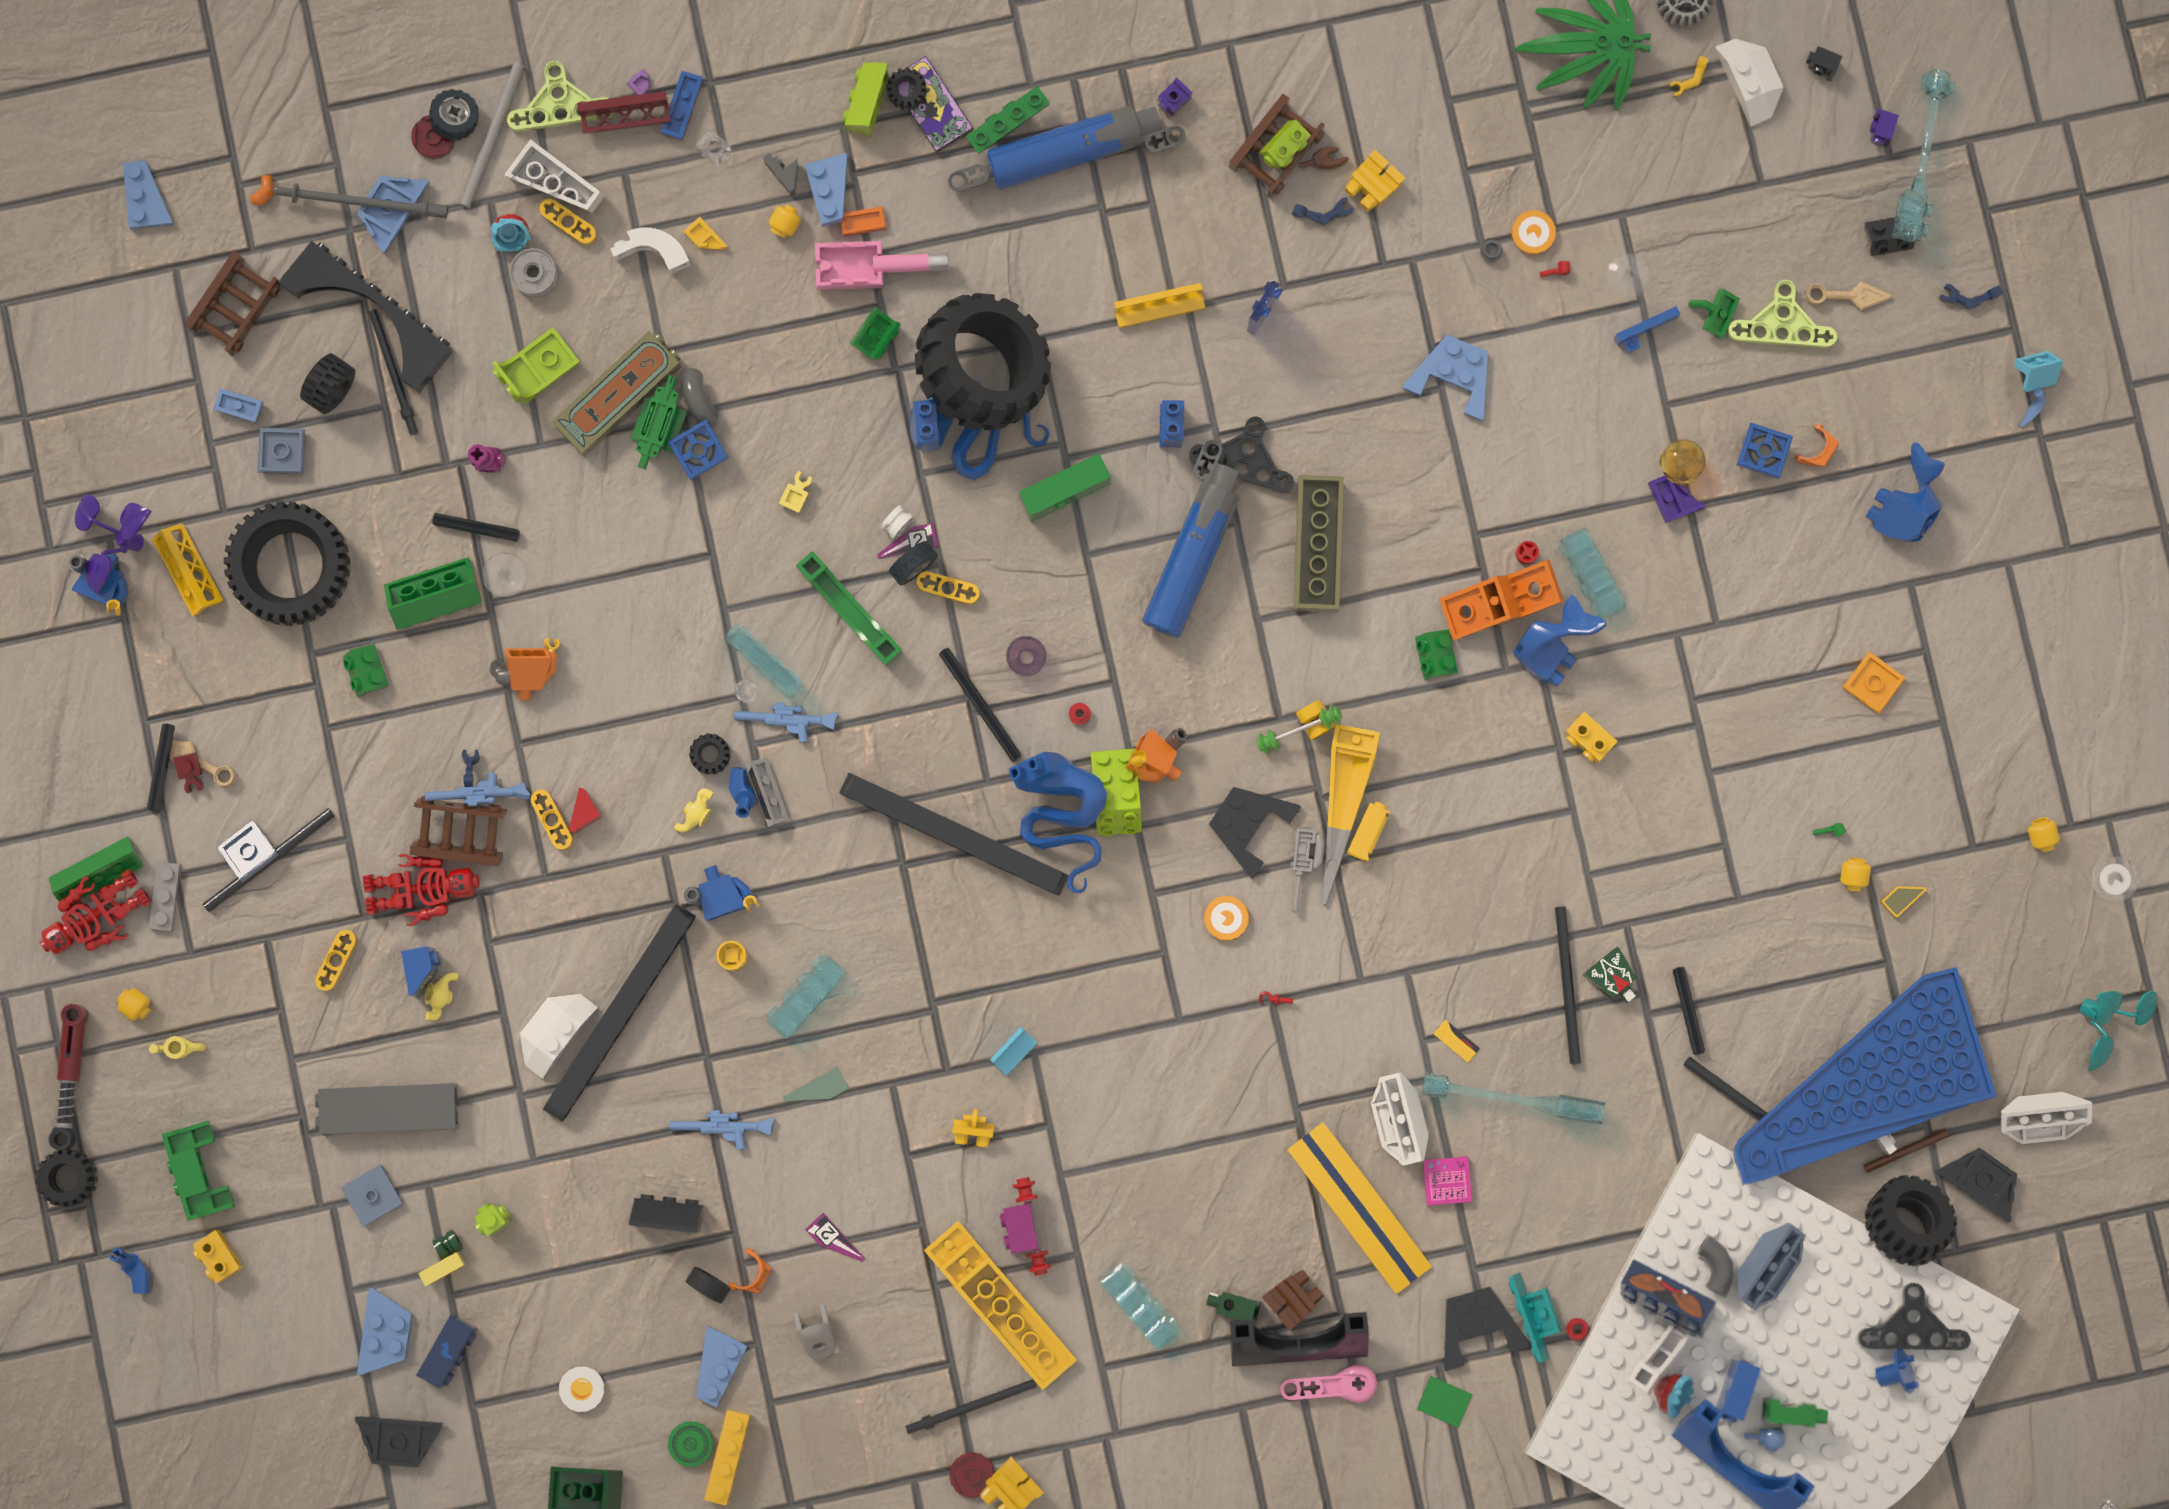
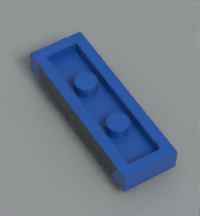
M681 71L669 107L671 123L663 124L661 134L683 141L703 77Z

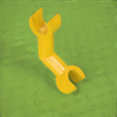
M1699 57L1692 79L1681 83L1674 81L1670 84L1669 87L1678 86L1680 89L1679 92L1673 94V97H1678L1683 91L1700 85L1708 58Z

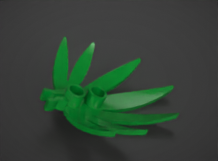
M1587 0L1609 25L1589 15L1572 10L1537 8L1535 12L1571 26L1592 30L1595 33L1567 32L1548 35L1517 46L1515 51L1535 54H1579L1594 52L1595 54L1574 60L1554 71L1537 85L1536 90L1546 89L1572 80L1609 60L1610 63L1601 71L1590 88L1583 108H1588L1605 91L1620 68L1614 91V110L1617 111L1628 92L1632 80L1635 62L1634 52L1638 50L1650 52L1651 45L1645 46L1641 43L1643 40H1650L1651 33L1641 36L1634 34V19L1628 1L1613 0L1617 16L1604 0Z

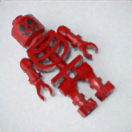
M400 854L398 856L401 858L406 857L407 860L411 861L405 865L398 864V866L404 868L417 866V868H423V866L431 867L420 871L417 884L412 885L410 871H404V881L402 873H392L387 877L380 875L375 878L374 874L362 876L364 892L366 893L376 892V887L384 889L385 886H390L391 889H395V895H391V899H385L384 897L378 901L376 896L365 898L366 914L368 915L378 914L379 909L381 911H387V908H394V910L405 909L406 899L407 908H415L413 896L415 893L419 895L420 900L425 905L435 906L431 909L423 908L421 912L406 913L404 917L410 915L417 917L413 923H407V926H415L422 920L427 922L432 917H440L447 914L448 907L444 903L450 901V894L456 899L471 897L475 894L476 888L480 887L478 874L474 875L470 868L451 870L449 876H447V870L440 868L443 865L442 859L422 856L412 857L407 854ZM428 874L427 883L423 884L424 877ZM400 888H405L406 893L400 894ZM434 891H435V892L437 891V894H438V896H439V898H440L439 900H438L437 897L435 896ZM424 892H428L432 902L426 899Z
M128 869L121 874L122 879L118 878L112 885H106L98 890L103 901L96 892L91 894L90 897L97 905L96 909L93 910L88 904L83 902L73 904L76 900L80 901L82 895L91 891L95 886V883H93L91 887L83 888L84 881L89 879V876H86L81 880L80 885L76 889L70 890V894L58 903V910L65 912L61 917L64 924L57 921L42 930L41 937L43 940L40 941V944L46 952L51 951L53 954L58 955L73 946V938L76 939L78 944L85 942V948L88 951L96 950L104 944L107 946L111 944V941L123 940L127 938L129 933L121 936L117 932L119 929H124L125 925H119L113 931L101 933L102 936L97 937L101 930L99 917L103 914L112 927L115 925L116 920L111 913L119 921L125 918L132 909L136 910L139 908L138 905L141 904L142 907H145L152 901L144 888L141 887L134 892V898L132 896L128 898V902L123 904L122 902H115L116 893L120 890H126V886L131 889L139 884L134 873ZM110 902L112 907L107 909L105 905ZM78 909H83V910L87 911L88 914L84 915V914H83L80 910H78ZM93 921L96 925V930L94 932H92V926L90 924ZM83 927H86L87 935H85Z

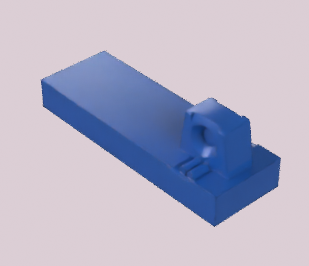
M1677 306L1617 333L1614 340L1617 346L1622 344L1627 353L1633 352L1640 348L1638 336L1677 319L1680 312Z

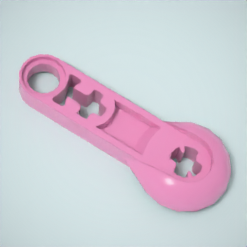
M1356 1364L1347 1367L1336 1375L1285 1380L1280 1386V1392L1287 1400L1338 1396L1351 1402L1362 1403L1368 1401L1375 1394L1377 1379L1370 1368L1365 1365ZM1357 1377H1360V1380L1365 1382L1364 1387L1361 1386V1390H1357L1355 1386H1352V1381H1355ZM1304 1381L1303 1386H1310L1311 1381H1315V1384L1319 1385V1389L1315 1391L1316 1394H1312L1310 1390H1303L1305 1395L1300 1396L1301 1387L1299 1382ZM1288 1383H1293L1297 1387V1392L1293 1396H1288L1284 1393V1387Z

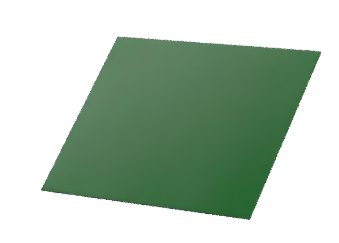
M1431 1376L1417 1410L1455 1427H1459L1472 1394Z

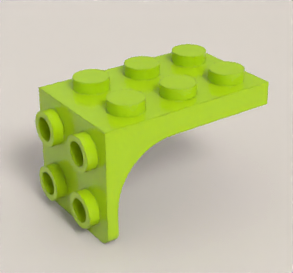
M552 327L510 359L501 363L494 361L492 364L495 369L492 372L502 385L508 384L505 389L516 403L521 401L525 405L579 365L580 361L554 327Z
M1135 748L1091 752L1092 773L1101 779L1107 792L1105 808L1096 819L1097 834L1100 836L1132 835L1142 831L1138 775L1126 768Z

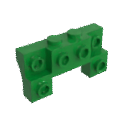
M204 1121L162 1134L169 1158L167 1167L169 1173L174 1175L176 1181L173 1184L174 1191L181 1198L187 1221L234 1208L235 1204L229 1186L211 1190L200 1154V1147L216 1143L210 1121Z

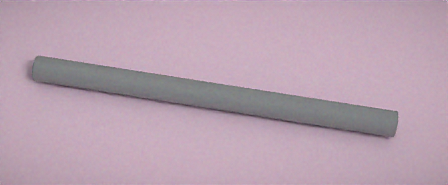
M514 62L461 199L460 205L470 208L524 69V65L519 62Z

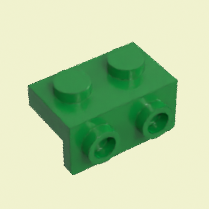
M874 307L849 344L869 359H880L886 353V346L890 340H894L899 334L901 324Z
M1449 629L1427 632L1415 637L1424 680L1458 673Z
M375 644L352 649L343 656L344 668L349 672L351 678L350 685L357 697L389 686Z

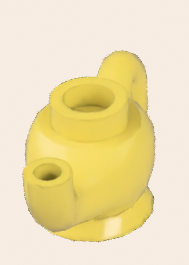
M706 788L701 789L697 794V800L694 803L690 801L683 811L686 814V822L684 824L677 823L674 830L683 833L688 832L697 825L701 828L711 814L712 809H708L706 801L712 798L714 792Z
M448 973L436 984H428L424 994V1001L426 1005L430 1004L432 1006V1010L426 1013V1020L437 1021L441 1018L442 1008L452 1001V991H449L448 983L451 980L456 981L458 973Z
M176 1036L168 1038L164 1045L152 1044L149 1047L151 1053L164 1052L172 1059H182L194 1051L206 1050L205 1044L192 1043L186 1038Z

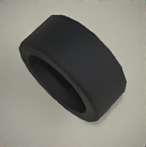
M694 1266L686 1279V1283L720 1304L723 1303L731 1290L723 1281Z

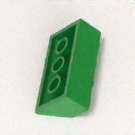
M469 557L384 584L388 611L396 630L409 628L414 624L430 621L436 617L452 614L457 610L482 603L479 586Z

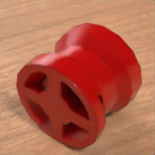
M1532 541L1522 542L1515 552L1517 561L1523 565L1534 563L1538 558L1539 548Z

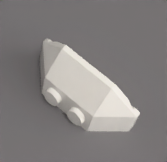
M1733 39L1715 47L1750 127L1771 119L1784 86L1766 47L1738 39Z
M581 994L547 998L520 1033L525 1066L544 1079L598 1007Z
M1401 1072L1380 1077L1371 1106L1382 1148L1397 1159L1402 1166L1424 1161L1429 1134L1417 1090Z
M2064 1092L2019 1096L2001 1111V1132L2020 1144L2066 1140L2079 1132L2084 1126L2092 1123L2091 1101Z

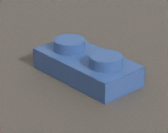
M220 388L213 410L257 423L264 402Z

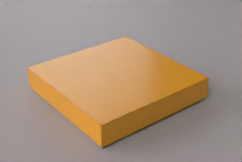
M1869 651L1842 688L1879 714L1905 680V677Z

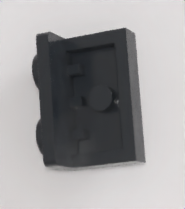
M1908 215L1865 222L1864 229L1870 243L1871 256L1914 248L1915 231Z

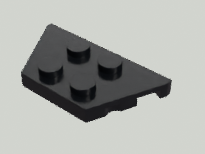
M1977 1148L1936 1171L1938 1175L2007 1223L2011 1222L2012 1202H2014V1187L2017 1181V1173L1986 1151Z
M355 1416V1422L360 1429L371 1463L380 1465L419 1467L444 1423Z

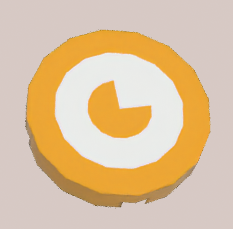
M1530 210L1516 218L1512 226L1511 236L1520 251L1530 255H1537L1551 247L1555 239L1556 228L1553 220L1547 214L1541 211Z
M1221 896L1214 899L1208 905L1204 914L1206 929L1219 940L1230 941L1238 938L1244 933L1248 925L1249 914L1246 906L1233 896Z

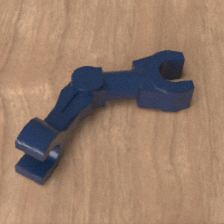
M1345 197L1328 213L1313 212L1305 206L1295 204L1291 215L1300 218L1306 217L1316 223L1326 225L1336 217L1340 218L1350 215L1354 208L1351 207L1345 210L1342 207V204L1348 201V198Z
M1946 284L1944 288L1949 290L1951 294L1948 297L1941 294L1939 299L1942 302H1957L1964 305L1967 309H1973L1989 299L1992 300L2001 296L2003 291L2000 285L1982 295L1967 298L1959 294L1960 291L1953 285Z
M463 750L462 759L464 764L467 765L466 774L463 776L464 787H473V765H476L480 760L479 752L475 750L473 757H467V750Z

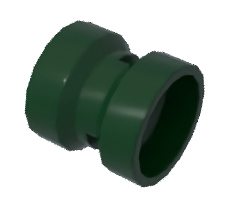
M453 1229L446 1232V1235L442 1238L437 1237L432 1240L442 1260L449 1257L450 1253L463 1249L462 1243Z

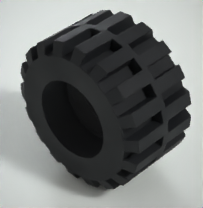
M333 353L325 355L313 366L305 378L300 393L301 400L322 414H328L342 402L349 392L355 377L354 367Z
M76 1150L54 1151L53 1154H48L45 1157L46 1160L40 1162V1170H36L35 1174L38 1175V1180H35V1184L39 1185V1189H37L39 1194L44 1195L42 1198L45 1201H50V1204L58 1205L59 1207H71L84 1203L85 1199H89L92 1196L90 1193L96 1189L94 1183L98 1182V1177H95L97 1169L92 1166L94 1162L86 1158L87 1155ZM63 1165H71L76 1170L78 1176L76 1186L69 1192L62 1191L56 1183L57 1171Z

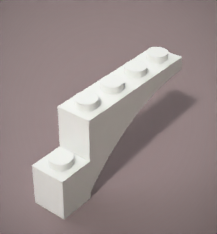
M1669 1325L1652 1349L1638 1363L1628 1381L1650 1396L1661 1377L1665 1378L1693 1336L1687 1334L1684 1328L1679 1325Z

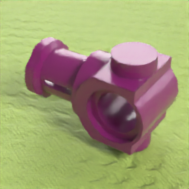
M476 444L468 450V459L471 460L472 466H475V470L478 472H500L501 467L505 465V455L498 448L484 447Z

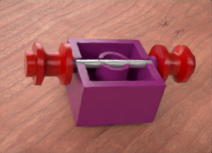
M1030 1177L1016 1179L1017 1184H1014L1013 1188L1018 1189L1019 1197L1015 1201L1016 1203L1025 1202L1024 1205L1004 1208L1003 1213L999 1214L1001 1226L1006 1227L1008 1236H1004L1006 1250H1011V1254L1033 1250L1034 1253L1026 1254V1258H1030L1032 1261L1029 1272H1034V1276L1047 1274V1269L1051 1268V1264H1047L1045 1261L1048 1250L1039 1251L1041 1248L1038 1247L1030 1205L1032 1201H1029L1038 1198V1195L1032 1193L1031 1188L1035 1184V1180L1030 1181Z

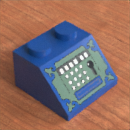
M429 946L401 951L408 994L411 997H420L439 971L438 965H441L440 954Z

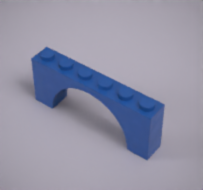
M1707 1399L1682 1418L1673 1431L1672 1437L1762 1509H1798L1806 1503L1815 1488L1812 1483L1798 1472L1789 1476H1770L1753 1470L1739 1461L1726 1448L1719 1435L1718 1423L1724 1413Z

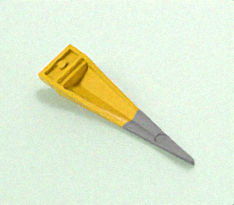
M1337 724L1335 727L1331 748L1329 810L1322 901L1324 906L1327 904L1377 757L1380 732Z

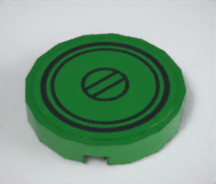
M687 1421L679 1424L672 1430L668 1439V1450L671 1457L678 1464L685 1467H695L703 1464L710 1457L713 1450L711 1432L705 1425L696 1421Z

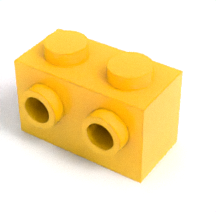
M1583 712L1564 733L1567 736L1565 738L1566 741L1573 747L1578 746L1584 751L1582 755L1590 762L1595 761L1598 763L1618 742L1586 712Z
M215 1230L193 1244L195 1248L193 1253L199 1262L203 1261L207 1268L205 1273L212 1282L215 1280L216 1283H221L244 1268L221 1230Z

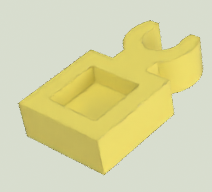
M800 471L795 475V486L788 483L779 502V505L800 514L809 495L804 489L812 483V477L810 476L806 482H800L799 479L802 475Z

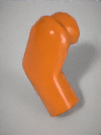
M261 176L262 188L250 197L253 205L262 206L273 197L272 176Z

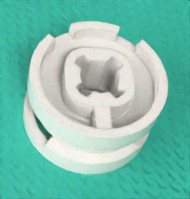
M899 505L884 520L880 529L887 531L889 537L895 540V536H900L907 525L912 522L914 516L910 513L907 514L903 511V507Z

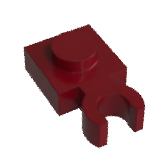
M197 752L175 756L173 761L179 780L184 778L186 780L184 785L185 792L187 794L192 792V783L197 786L198 791H201L203 789V782L197 778V775L202 774V769Z

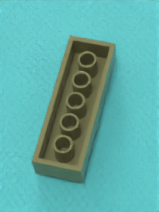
M1299 475L1293 611L1338 613L1344 477Z

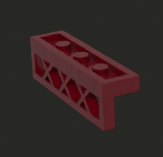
M665 91L578 103L583 134L671 123L669 101ZM664 106L665 117L655 118L650 114L655 107ZM633 110H640L644 113L640 121H633L629 118ZM617 112L623 116L618 124H611L607 121L611 113ZM596 115L601 119L597 126L587 128L586 116Z

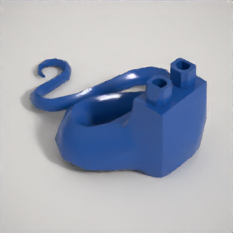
M932 397L927 400L914 401L910 415L912 442L921 451L939 450L954 417L947 419L936 410L939 405ZM1028 412L1023 417L1026 440L1035 447L1045 445L1050 435L1049 430L1043 425H1036L1045 430L1046 436L1039 442L1034 440L1030 432V412ZM983 426L978 430L964 428L954 444L951 456L957 474L976 480L989 472L995 461L1000 429L990 431L985 458L979 466L972 468L966 461L967 451L981 432Z
M1042 752L1009 768L1011 780L1014 781L1016 788L1030 793L1078 797L1082 800L1081 808L1079 811H1067L1047 805L1033 807L1021 818L1020 836L1030 847L1039 849L1077 843L1091 844L1094 849V857L1072 870L1067 877V887L1072 893H1083L1087 887V879L1084 878V886L1080 890L1074 888L1073 880L1076 875L1096 867L1101 861V846L1097 839L1082 834L1039 838L1032 831L1033 824L1037 820H1045L1066 827L1083 828L1092 825L1105 808L1107 792L1101 779L1089 770L1076 767L1068 758L1059 753Z

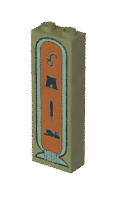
M648 331L552 421L553 425L584 457L644 402L645 397L651 396L657 390V387H660L668 380L669 375H673L681 368L679 363L681 358L673 349L668 351L663 346L666 342L657 333L653 335Z

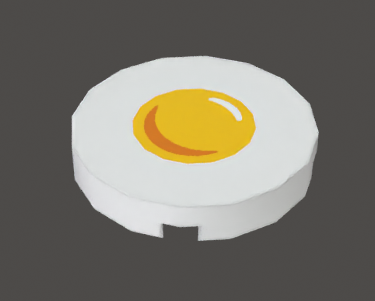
M578 1366L569 1370L562 1377L559 1384V1395L562 1402L569 1409L576 1412H586L595 1408L602 1401L605 1393L603 1379L595 1369L587 1366Z

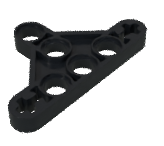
M1251 417L1247 420L1242 434L1221 444L1226 453V466L1235 470V466L1238 463H1244L1247 465L1248 471L1242 475V481L1279 493H1287L1292 489L1294 479L1288 472L1276 469L1262 442L1265 423L1260 417ZM1251 422H1259L1262 427L1261 431L1258 433L1251 432L1249 430ZM1251 442L1255 447L1254 452L1251 454L1244 453L1242 450L1244 443ZM1195 445L1190 450L1189 458L1194 465L1197 460L1193 453L1202 450L1203 445ZM1211 448L1209 452L1214 453L1212 456H1216L1219 453V448ZM1259 470H1265L1268 472L1269 478L1264 482L1259 481L1256 473ZM1273 473L1277 474L1275 479L1278 480L1286 477L1290 485H1285L1284 488H1281L1280 483L1274 481V485H1270Z
M1908 1283L1905 1285L1902 1291V1305L1879 1328H1863L1857 1334V1342L1860 1346L1867 1349L1965 1350L1971 1342L1970 1335L1965 1330L1948 1329L1925 1305V1291L1918 1283ZM1913 1286L1917 1287L1920 1292L1919 1297L1915 1300L1910 1299L1907 1294L1908 1289ZM1913 1309L1917 1310L1920 1314L1919 1320L1915 1323L1910 1322L1908 1319V1313ZM1878 1331H1881V1346H1878L1879 1341L1872 1340L1867 1345V1342L1862 1340V1337L1866 1336L1867 1332L1871 1336H1879ZM1889 1332H1893L1897 1336V1341L1894 1345H1888L1885 1342V1336ZM1913 1332L1917 1333L1920 1337L1919 1343L1915 1346L1910 1345L1908 1342V1336ZM1949 1332V1337L1952 1338L1958 1337V1333H1960L1961 1337L1965 1338V1342H1961V1346H1958L1957 1342H1949L1950 1346L1946 1347L1948 1342L1946 1333ZM1934 1333L1941 1334L1943 1338L1939 1346H1934L1931 1343L1930 1339Z

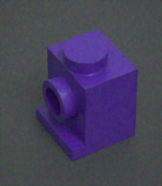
M1176 77L1158 96V106L1164 113L1167 114L1169 112L1174 116L1192 98V92ZM1173 93L1178 96L1175 100L1169 97Z
M1882 109L1876 110L1869 132L1873 133L1871 137L1873 144L1879 146L1889 144L1892 140L1899 115Z

